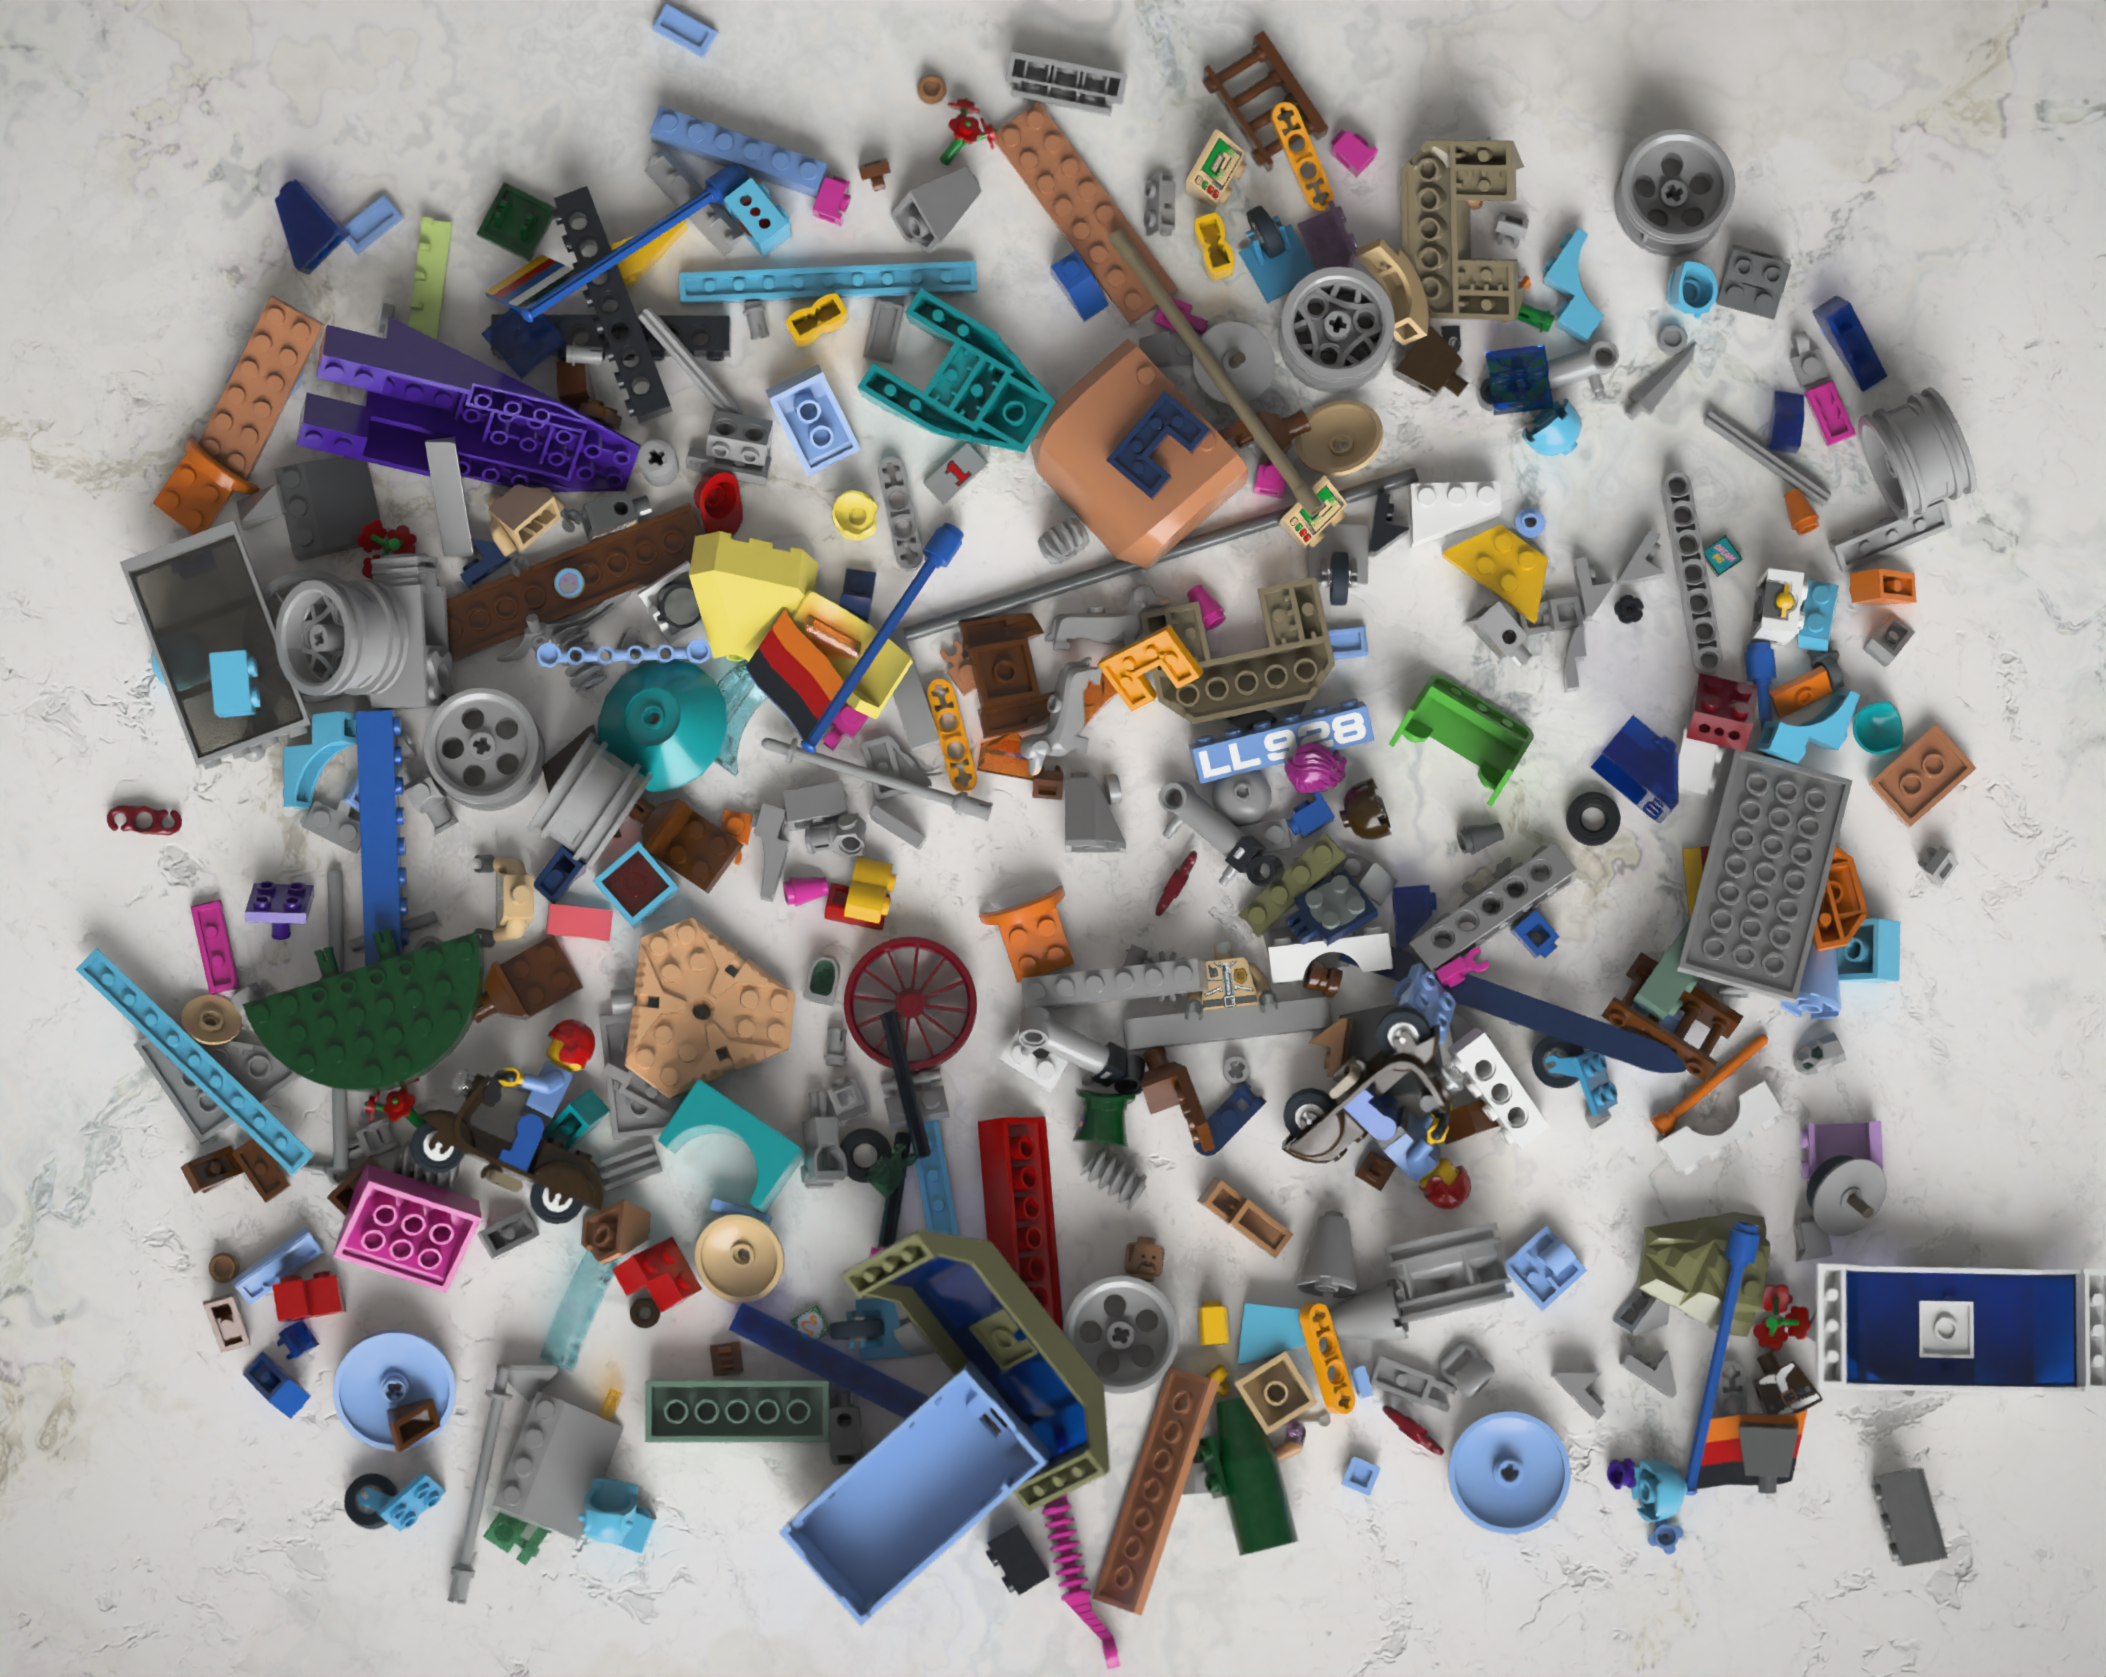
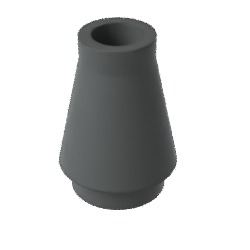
M1499 822L1464 826L1463 830L1458 831L1457 839L1461 851L1464 854L1470 853L1473 855L1493 843L1503 840L1504 833Z

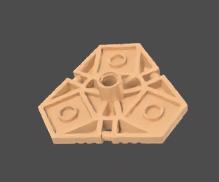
M693 917L642 937L639 945L633 997H636V1006H633L631 1011L625 1066L669 1099L691 1091L698 1079L706 1084L723 1078L724 1072L728 1070L740 1071L786 1052L790 1047L795 993L771 977L770 974L763 971L762 968L755 965L751 960H743L738 956L739 951L732 948L727 942L712 933V931ZM729 965H732L739 971L735 977L726 972ZM648 1000H659L658 1008L648 1007ZM699 1006L704 1007L708 1010L709 1017L704 1020L698 1019L694 1016L693 1009ZM725 1049L728 1058L719 1061L716 1053Z

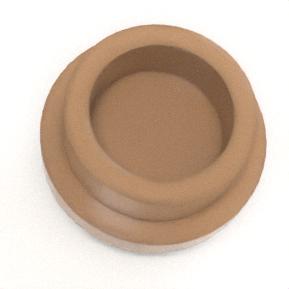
M927 75L919 81L917 93L924 103L929 105L938 104L946 96V84L939 76Z
M219 1253L209 1263V1273L219 1283H229L239 1273V1262L229 1253Z

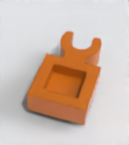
M724 809L720 829L741 844L748 845L753 815ZM741 851L738 852L735 858V864L737 865L742 860Z

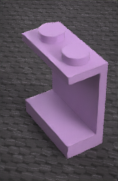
M1881 1121L1856 1124L1815 1125L1814 1123H1808L1804 1125V1130H1800L1801 1149L1805 1148L1806 1161H1801L1802 1179H1807V1186L1812 1174L1823 1162L1839 1155L1871 1160L1883 1171Z

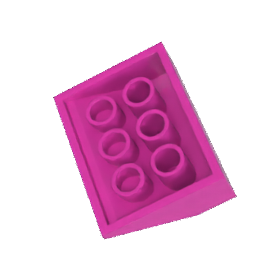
M366 1164L354 1189L333 1257L446 1293L482 1219L479 1200Z

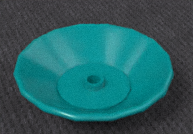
M677 659L664 664L656 660L647 661L622 675L606 695L598 718L599 745L603 741L608 743L606 750L632 768L636 763L639 764L641 768L638 772L644 776L648 772L654 774L645 790L652 792L678 789L702 776L720 754L728 729L726 702L715 680L697 665ZM659 715V721L656 724H652V719Z

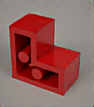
M673 1237L631 1256L612 1269L626 1296L647 1287L661 1313L681 1304L702 1290Z
M331 1271L313 1273L314 1279L303 1280L301 1276L297 1275L280 1277V1283L272 1284L278 1321L288 1323L346 1312L340 1276H332Z

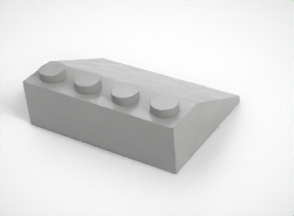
M537 1391L492 1504L493 1509L580 1542L584 1531L583 1521H579L578 1517L580 1513H583L584 1496L591 1488L594 1478L605 1477L623 1427L568 1402Z

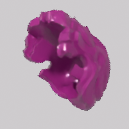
M1311 742L1299 746L1294 751L1293 756L1287 757L1284 769L1296 791L1300 793L1325 792L1328 788H1334L1343 781V778L1346 776L1344 769L1347 759L1342 757L1337 750L1332 755L1331 751L1324 745Z

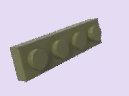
M1325 833L1284 871L1280 881L1269 885L1238 916L1257 937H1261L1295 905V897L1316 886L1347 855Z

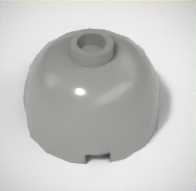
M1257 770L1218 779L1212 791L1213 806L1237 827L1255 824L1268 812L1272 801L1271 788L1267 779Z

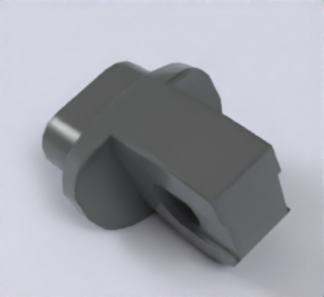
M1830 644L1827 653L1808 650L1807 653L1812 660L1810 664L1812 670L1822 665L1827 672L1832 690L1843 687L1844 676L1837 663L1840 655L1839 652L1833 650Z

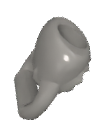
M1464 1341L1457 1342L1439 1361L1438 1365L1442 1377L1448 1383L1456 1386L1467 1397H1474L1495 1374L1494 1367L1482 1357L1480 1351L1474 1345ZM1468 1350L1471 1357L1467 1358V1361L1459 1369H1456L1454 1374L1447 1372L1454 1362Z

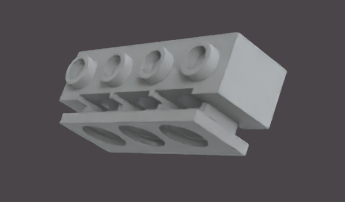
M1011 51L1005 81L1018 84L1017 90H1012L1011 96L1015 98L1111 116L1112 110L1108 108V103L1122 105L1128 75ZM1022 83L1047 87V93L1021 88ZM1051 88L1076 93V98L1051 94ZM1080 94L1105 98V104L1079 99Z

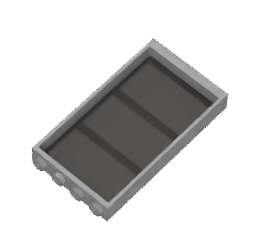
M234 520L120 562L196 766H204L205 770L223 764L222 758L233 755L234 759H238L251 754L249 748L260 744L262 749L280 743L279 737L290 734V737L294 738L308 732L306 727L311 726L312 722L300 691L290 684L280 667L276 652V627L237 523ZM246 650L257 661L258 677H253V687L259 689L261 707H255L256 714L219 718L214 712L209 653Z

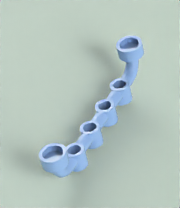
M695 639L689 642L686 647L675 648L664 644L657 648H642L638 645H633L627 649H612L609 646H603L597 650H582L579 647H572L566 651H560L553 643H545L536 650L535 658L537 663L545 668L553 667L558 663L577 666L582 662H597L600 665H607L612 661H627L629 664H637L642 660H656L664 664L675 659H688L692 663L699 664L710 657L711 648L708 642L703 639ZM661 649L668 651L669 657L667 659L661 658ZM602 650L609 653L608 661L600 658ZM631 650L638 651V660H633L630 657ZM572 651L579 654L578 662L571 660L570 653Z

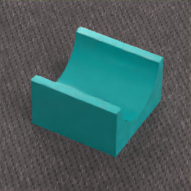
M698 1079L657 1141L674 1154L688 1141L705 1134H726L743 1141L751 1149L757 1166L756 1187L749 1203L761 1213L766 1214L806 1156L801 1147Z

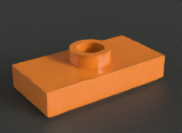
M1822 665L1769 691L1775 713L1780 719L1833 693L1827 672Z

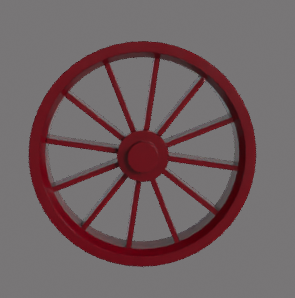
M920 937L891 939L871 949L859 960L852 970L844 993V1014L853 1039L871 1059L893 1069L891 1058L878 1051L886 1041L885 1035L874 1048L867 1042L859 1028L881 1020V1014L857 1024L854 1015V1000L894 1004L896 1008L890 1011L900 1014L898 1022L903 1017L907 1018L904 1037L906 1051L910 1019L915 1018L931 1057L908 1061L911 1072L926 1068L931 1069L952 1058L968 1040L977 1014L975 986L964 963L945 946ZM905 948H916L911 988H905L890 952ZM919 949L941 956L943 959L919 990L914 989ZM885 954H888L902 987V991L899 993L867 969L875 960ZM948 961L958 972L962 980L923 996L922 992L943 964ZM865 972L897 996L896 999L890 1000L855 995V990L863 973ZM963 984L965 986L968 1000L967 1009L925 1004V1000ZM924 1009L967 1013L960 1033L958 1036H955L923 1012ZM922 1015L953 1038L954 1041L946 1049L934 1055L918 1016Z

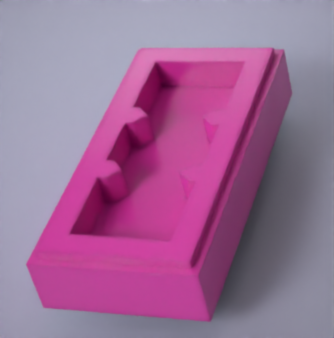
M1833 380L1804 392L1827 447L1856 435Z

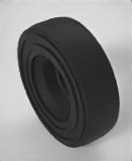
M1600 792L1581 794L1573 800L1566 814V825L1570 834L1575 840L1587 846H1599L1610 841L1617 833L1621 821L1620 811L1616 803L1609 796ZM1594 807L1603 812L1605 823L1602 828L1589 830L1583 825L1582 814L1586 809Z
M869 1128L854 1130L842 1140L839 1146L846 1157L848 1177L856 1182L871 1183L877 1181L887 1173L891 1166L892 1149L890 1143L883 1134ZM861 1144H870L877 1151L876 1162L870 1167H860L854 1161V1150Z

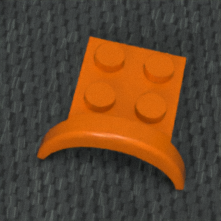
M190 436L184 444L185 456L153 504L195 535L210 529L235 491L252 495L259 492L260 488L257 484L239 477L222 466L199 446L194 436Z
M1058 886L1051 892L1031 901L1006 909L979 914L980 921L983 924L998 925L1017 983L1021 982V978L1037 977L1075 964L1055 906L1065 896L1063 886Z

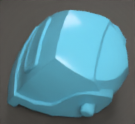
M1682 262L1680 266H1677L1671 272L1666 290L1667 304L1685 314H1694V318L1700 319L1701 314L1710 312V307L1714 304L1718 295L1716 275L1709 267L1701 263Z
M594 1478L592 1480L591 1488L584 1496L583 1513H580L578 1517L579 1521H583V1531H585L586 1538L603 1543L623 1542L633 1525L637 1507L638 1485L617 1479Z

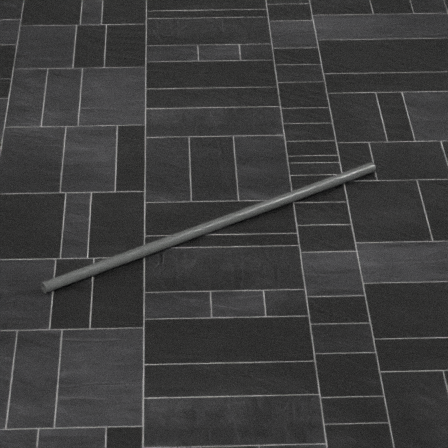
M1411 468L1338 492L1346 503L1349 504L1378 495V493H1384L1418 482L1415 468ZM1293 506L1182 540L1155 564L1279 526L1278 524L1282 517ZM1118 560L903 628L907 642L957 627L959 626L958 623L983 619L1133 572L1143 567L1128 561Z

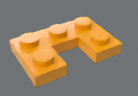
M1170 624L1102 658L1097 664L1099 668H1102V672L1131 711L1154 701L1157 697V692L1144 676V673L1161 666L1178 689L1200 678L1204 672Z

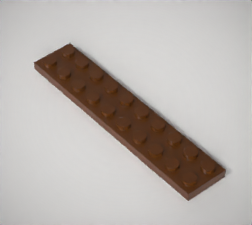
M690 503L529 566L528 571L526 568L519 570V577L509 574L448 598V641L452 663L524 635V630L528 627L526 617L529 614H536L539 622L551 624L597 606L604 600L624 592H632L650 585L686 561L691 565L695 536L702 535ZM574 568L582 574L585 580V588L580 596L574 599H566L558 594L554 586V580L557 573L562 569Z

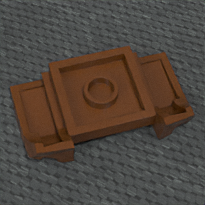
M1016 613L958 623L964 651L969 652L981 707L978 709L983 738L1019 733L1049 722L1050 712L1047 709V701L1054 694V691L1040 695L1028 640L1036 638L1043 634L1044 631L1033 614Z

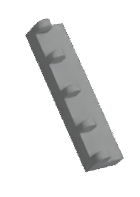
M666 148L649 158L650 164L644 171L677 207L682 206L704 191ZM716 202L709 203L688 217L723 256L729 254L745 234Z
M1941 499L1928 505L1927 511L1920 516L1913 514L1912 519L1906 522L1901 521L1897 516L1890 519L1883 518L1876 525L1864 530L1857 529L1853 531L1852 535L1837 541L1833 539L1828 541V544L1835 555L1839 570L1844 573L1950 529L1952 525L1945 503Z

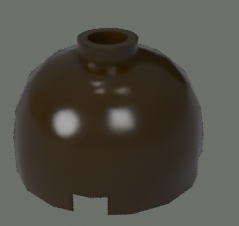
M1373 778L1352 786L1346 792L1343 799L1344 810L1339 811L1344 827H1351L1355 835L1368 840L1392 835L1389 829L1391 828L1382 798L1376 795L1375 789H1378Z

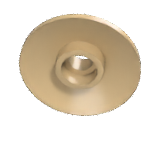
M208 994L197 996L184 1006L181 1014V1023L185 1032L194 1040L204 1044L219 1045L229 1042L237 1036L241 1029L242 1016L230 1000L222 996Z

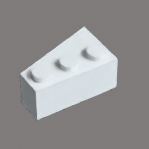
M1501 481L1411 483L1409 488L1411 548L1499 517L1502 511Z

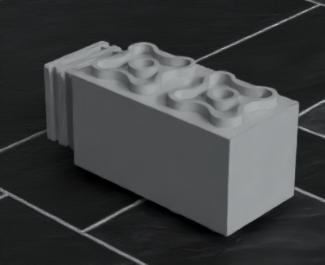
M411 553L384 555L380 559H371L373 569L371 570L373 575L372 581L383 583L398 597L405 611L409 632L408 654L404 668L396 682L389 689L380 694L368 695L371 709L439 707L445 700L454 695L450 676L452 656L449 652L446 586H439V579L437 577V573H439L437 568L438 558L429 557L427 554Z

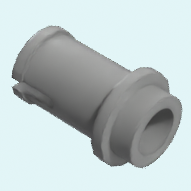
M761 301L744 304L745 310L742 313L747 317L751 340H758V337L760 339L769 337L763 313L766 310L765 306H762Z
M573 342V345H567L566 363H572V366H575V363L602 365L603 346H578L576 342Z
M1131 945L1130 950L1126 949L1128 955L1122 967L1141 965L1144 960L1148 961V957H1146L1148 951Z
M828 1028L827 1054L824 1055L827 1066L843 1067L844 1061H847V1056H845L846 1029L841 1031V1028Z

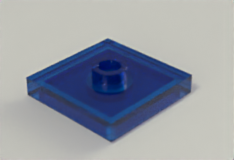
M512 308L481 333L484 339L521 380L566 342V339L543 313L533 318V322H527L523 319L521 312Z

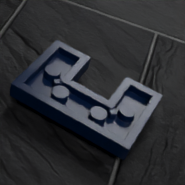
M1164 391L1106 461L1153 500L1172 478L1168 472L1150 458L1170 435L1192 454L1208 436L1211 429Z

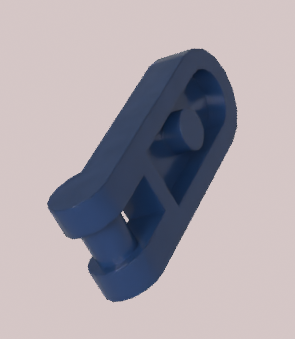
M1246 1081L1207 1119L1215 1149L1204 1153L1200 1142L1197 1144L1193 1142V1146L1199 1154L1212 1156L1218 1153L1267 1102L1261 1095L1257 1097L1250 1090L1251 1086ZM1241 1098L1249 1105L1245 1112L1236 1105Z

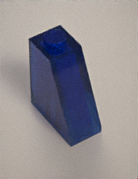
M294 179L282 186L279 191L280 194L274 200L294 266L298 271L310 275L350 233L306 183Z

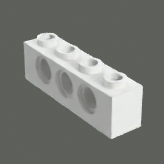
M1475 1027L1447 1049L1452 1056L1449 1062L1459 1074L1463 1073L1469 1081L1466 1083L1468 1090L1475 1098L1480 1097L1485 1105L1482 1107L1484 1113L1492 1122L1497 1121L1502 1128L1498 1132L1508 1145L1514 1144L1522 1149L1550 1128L1485 1032ZM1484 1060L1483 1070L1476 1073L1475 1066L1477 1062ZM1500 1083L1501 1090L1499 1094L1492 1097V1088ZM1513 1107H1516V1116L1512 1120H1508V1112Z

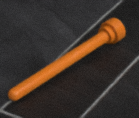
M1758 1035L1670 1111L1665 1110L1663 1113L1659 1111L1650 1121L1656 1130L1665 1138L1675 1130L1674 1126L1678 1124L1677 1120L1768 1043L1767 1035Z

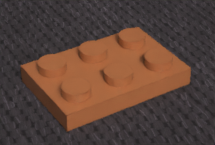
M1935 724L1868 784L1909 829L1969 776L1976 767L1945 732Z

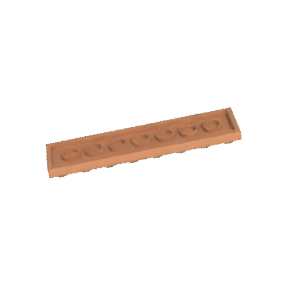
M1039 101L997 130L996 136L998 140H995L994 143L1074 251L1076 250L1129 325H1132L1158 305L1127 262L1120 257L1108 240L1115 231L1124 230L1137 248L1141 258L1170 297L1178 292L1176 285Z
M1169 1367L1092 1599L1142 1616L1218 1387V1381Z

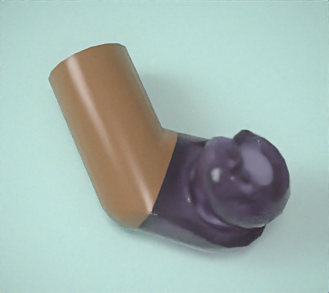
M1297 1421L1288 1424L1284 1444L1274 1448L1279 1463L1300 1453L1303 1449L1306 1430Z

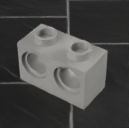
M715 410L708 432L706 455L765 466L772 439L773 421Z

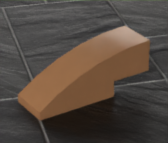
M1217 1177L1212 1179L1197 1200V1202L1274 1258L1279 1255L1293 1236L1292 1232Z

